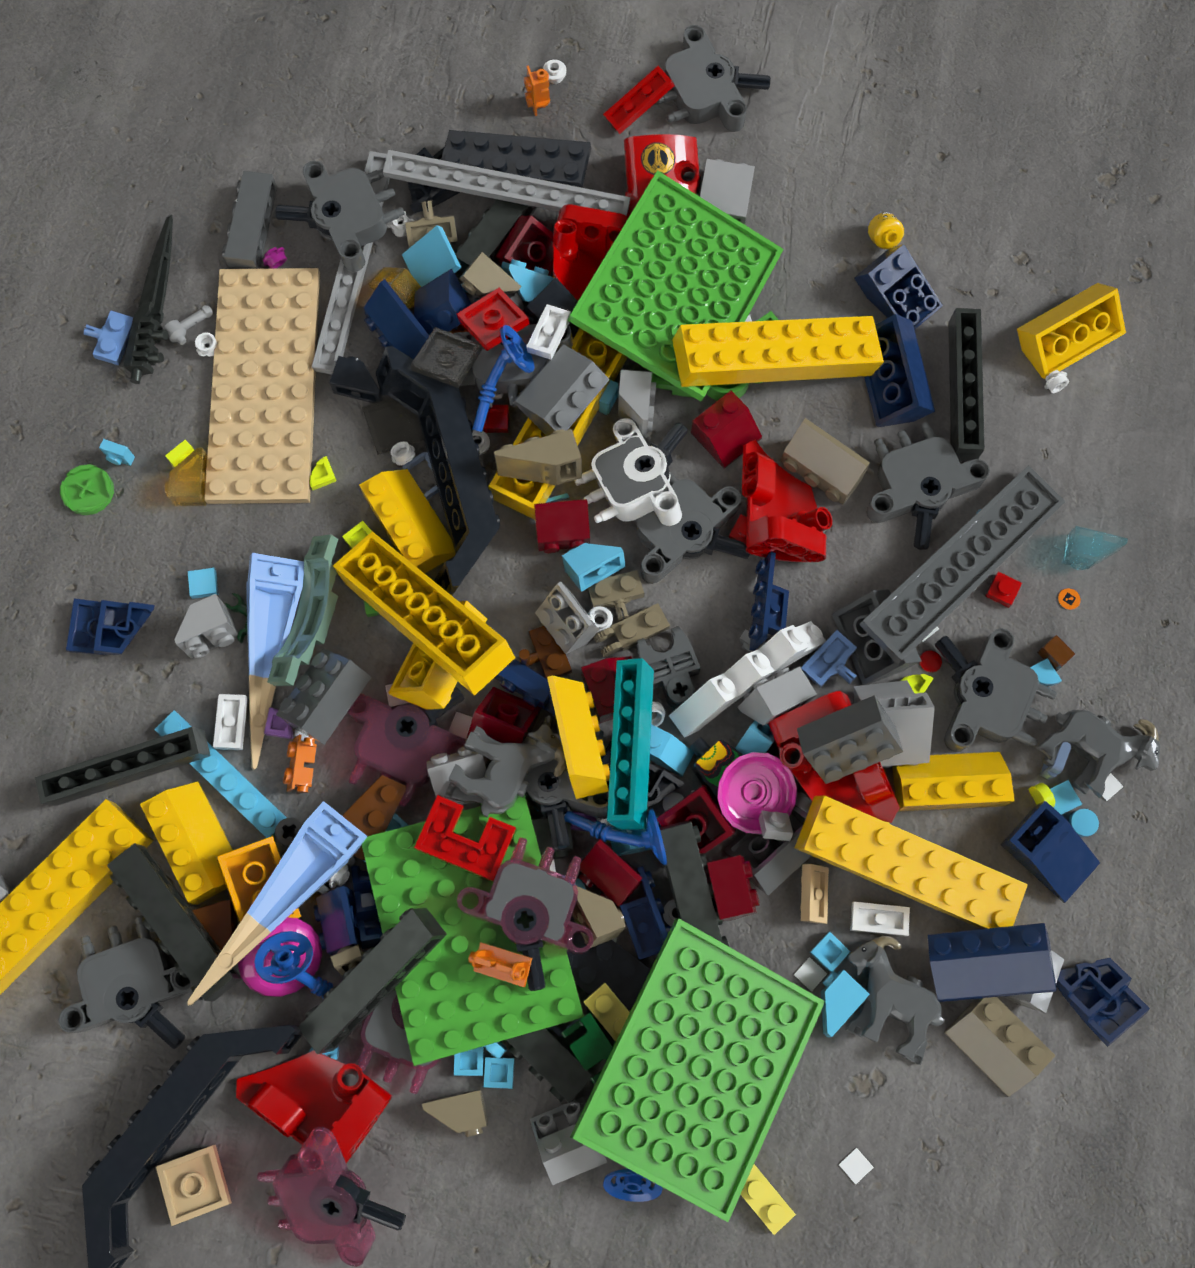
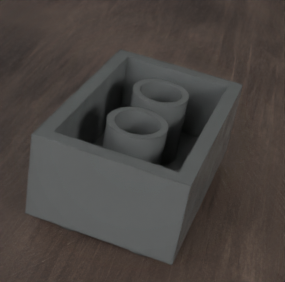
M323 648L313 658L312 664L306 673L298 679L296 687L289 697L283 700L276 715L297 731L325 745L367 685L371 676L350 659Z
M875 695L797 728L803 755L826 784L904 752L895 724Z

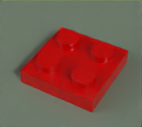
M500 287L457 313L460 323L486 351L502 342L500 329L504 325H508L518 332L530 324L528 317Z

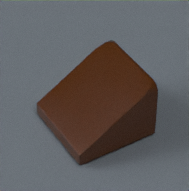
M1057 635L1037 652L1044 660L1048 658L1055 671H1058L1075 655Z

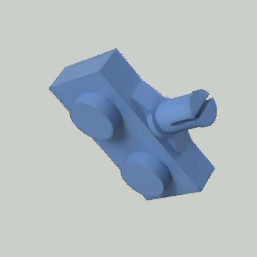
M110 311L106 323L101 329L89 325L85 326L84 335L97 338L98 341L93 351L95 359L119 366L128 345L133 317Z
M836 630L801 669L820 688L830 677L835 676L837 673L850 684L857 675L851 672L845 664L857 647Z

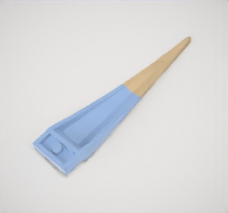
M256 553L250 555L248 581L246 582L252 770H255L258 765L269 708L272 705L276 686L267 682L272 668V660L280 651L290 633L303 587L304 561Z
M323 801L302 825L248 912L189 998L188 1006L197 1001L337 873L359 849L367 836Z

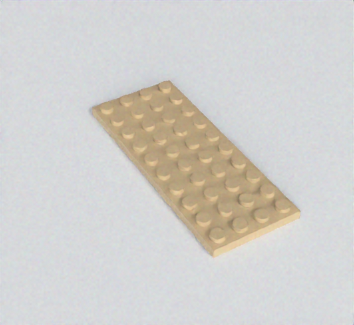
M319 268L220 269L215 332L217 345L214 349L205 501L207 504L310 503L316 372L312 369V363L317 349L320 289Z

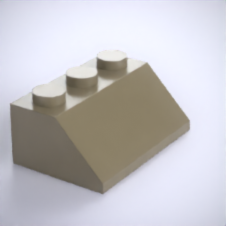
M806 418L785 448L781 458V462L787 470L798 473L804 477L807 484L812 487H818L825 492V495L830 500L839 502L842 505L860 484L870 462Z
M997 997L975 999L944 1032L1007 1097H1010L1036 1078L1056 1056Z

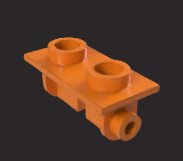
M528 65L527 77H524L527 91L525 99L528 108L532 107L535 116H537V108H544L550 103L549 74L544 69L531 72Z
M299 734L293 738V741L289 742L287 757L291 758L290 766L285 769L283 784H287L286 792H290L297 787V792L308 793V789L312 787L314 768L304 767V763L314 764L317 744H315L314 739L305 737L303 742L301 741L302 735Z
M480 942L479 949L476 952L472 951L470 953L468 962L472 963L473 971L521 987L526 986L532 958Z

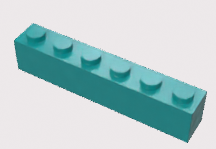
M643 658L617 660L607 822L619 830L646 829L654 670Z

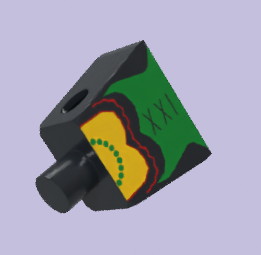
M699 737L689 747L700 758L693 765L692 770L702 785L705 784L718 802V782L725 768L743 754L722 739L711 748L702 737Z

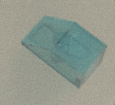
M1075 526L1067 535L1063 563L1077 570L1090 569L1122 549L1127 544L1128 538Z

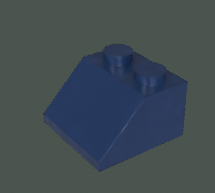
M452 269L415 291L414 317L432 340L460 325L457 313L471 305L468 296Z
M342 886L316 897L317 905H314L313 908L316 921H321L323 932L319 933L322 949H327L328 954L334 955L338 954L337 952L346 946L358 945L361 948L354 891Z

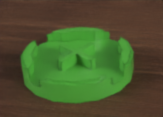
M91 464L80 465L71 469L66 474L65 480L61 482L60 496L64 504L74 513L80 515H93L104 510L111 502L114 494V484L107 472Z

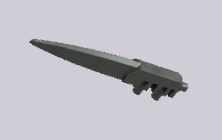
M172 215L166 218L145 279L139 308L133 316L124 367L131 372L130 382L134 384H140L142 375L153 374L154 369L151 366L164 361V355L161 352L158 353L159 349L154 345L155 343H160V340L168 339V332L162 330L163 326L160 324L163 322L164 317L163 306L171 259Z

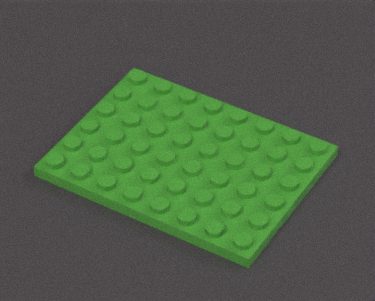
M657 170L570 314L568 321L697 400L702 401L711 385L681 387L672 342L673 337L680 325L745 322L784 249Z
M525 795L523 798L518 796L514 806L503 814H489L488 817H485L482 814L481 806L462 811L453 833L479 843L489 817L516 827L494 882L414 848L426 821L368 836L362 843L382 933L390 928H394L400 922L399 917L410 908H427L447 934L395 987L414 1066L584 1017L563 936L558 941L546 937L542 938L543 948H540L539 951L546 987L542 990L530 991L527 982L525 987H521L473 971L472 963L468 962L470 953L472 951L476 952L479 949L480 942L522 955V952H517L516 943L511 942L504 934L501 921L487 917L486 906L493 899L501 873L507 865L514 863L534 870L540 869L545 871ZM527 913L521 914V919L517 920V924H522L524 928H529V923L534 920L533 917L528 918Z
M675 919L570 1138L718 1218L729 1222L825 1001L683 920Z

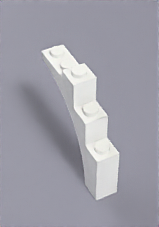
M812 621L798 627L792 625L780 630L758 650L745 654L724 674L708 680L672 712L669 717L684 738L698 732L730 705L754 689V684L765 678H770L798 659L819 649L826 642L822 631Z

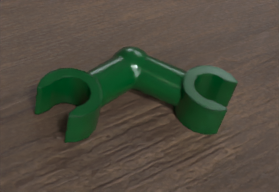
M232 593L238 599V604L230 606L225 603L226 607L232 612H240L247 617V604L238 594ZM247 620L244 629L237 635V639L241 644L244 637L248 634Z

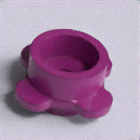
M274 247L264 254V266H269L270 269H277L287 261L285 249L283 247L278 249Z

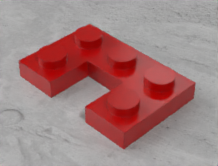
M437 795L414 848L494 882L516 827L489 817L479 843L453 833L464 806Z

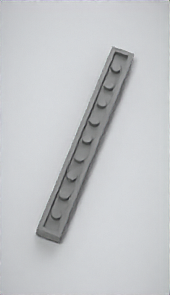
M388 150L383 169V175L387 178L559 212L564 205L572 204L621 213L627 216L630 204V197L393 150Z
M370 151L364 173L368 174L384 169L387 154ZM383 177L371 183L374 193L387 190L390 178ZM384 201L379 203L381 208L383 207ZM373 242L361 246L366 261L365 266L357 272L348 271L344 267L342 260H340L312 363V369L315 372L332 375L338 356L343 357Z

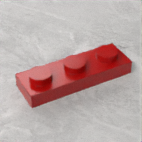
M658 65L603 115L620 135L675 85Z

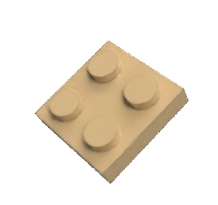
M216 1145L156 1167L171 1226L232 1203Z

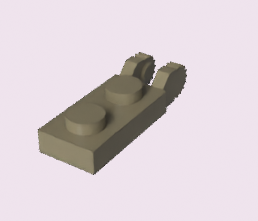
M657 603L612 625L611 628L597 633L593 638L596 643H599L615 635L618 642L608 645L601 650L603 657H608L620 650L625 651L637 645V640L644 638L647 640L670 629V624Z

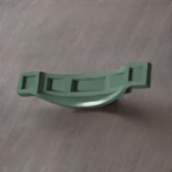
M333 535L314 536L308 553L305 555L303 587L296 618L287 640L272 660V668L267 682L273 686H293L298 675L299 666L309 665L314 646L324 644L338 599V595L331 592L337 574L333 567L334 564L331 563L338 539Z

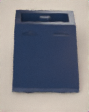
M904 244L888 249L854 277L867 299L887 318L898 314L911 320L914 330L943 306Z
M1047 801L1036 805L1000 844L1063 903H1066L1100 864L1099 860L1070 823Z

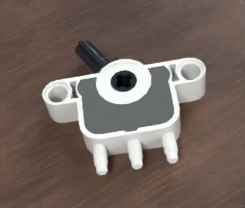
M623 418L614 424L613 432L617 444L597 453L592 459V469L582 473V478L574 480L577 486L594 479L597 480L600 488L584 497V499H587L588 504L604 497L608 501L610 507L594 516L596 523L606 521L614 516L622 521H633L652 511H655L660 522L666 526L675 525L681 520L682 512L678 498L669 483L671 477L669 465L673 462L671 457L672 451L688 431L682 423H676L658 446L652 443L650 446L647 445L632 419Z

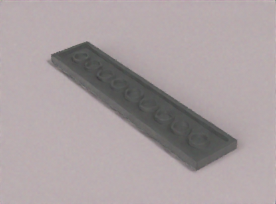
M1028 465L859 625L898 664L1066 501Z

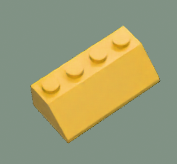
M1096 283L1017 328L1022 352L1043 379L1053 371L1058 370L1060 372L1126 333L1118 288Z
M408 469L381 472L359 484L363 496L397 551L424 574L455 556L456 553L451 537Z
M467 600L459 601L486 623L487 618ZM413 643L388 693L393 697L427 710L444 709L449 703L451 694L458 681Z
M557 676L547 677L575 798L579 799L609 792L606 781L610 780V770L608 764L602 765L601 756L606 755L603 740H597L595 732L600 731L597 715L591 716L590 708H594L591 691L585 692L583 682Z
M1000 752L930 755L929 763L892 766L895 797L900 806L898 812L998 807L1014 802L1011 773Z
M199 782L165 790L140 804L189 903L198 905L227 889L216 857L231 852L233 849Z

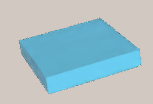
M438 225L402 254L418 289L450 269L456 273L461 268L443 228Z

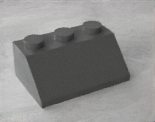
M562 344L555 352L552 360L549 359L513 402L546 436H549L556 430H568L610 379L592 360Z
M889 589L872 590L832 614L840 633L857 647L851 655V659L863 685L895 675L921 662L915 647L897 664L859 625L891 595Z
M794 806L789 816L793 830L790 841L763 838L762 834L743 832L723 851L729 858L741 855L745 861L749 860L753 872V877L749 878V880L768 896L811 857V855L795 849L808 813L798 806Z

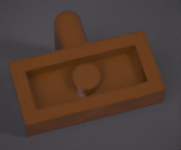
M545 626L528 631L536 652L530 654L528 650L522 649L519 652L521 664L529 666L540 662L547 680L549 676L562 677L572 673L566 654Z

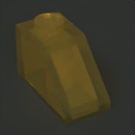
M383 267L368 283L369 287L375 291L379 283L385 279L407 308L414 306L415 291L421 288L406 268Z
M203 448L195 449L170 471L169 481L165 483V494L175 506H206L207 454Z

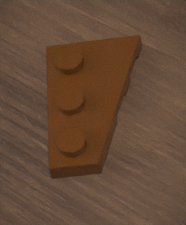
M381 775L341 816L367 837L386 831L407 787ZM361 845L353 856L365 861Z

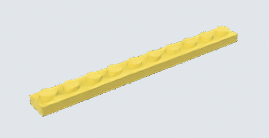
M604 983L583 1002L616 1042L630 1012L608 985ZM754 1164L741 1192V1196L772 1234L775 1235L796 1214Z

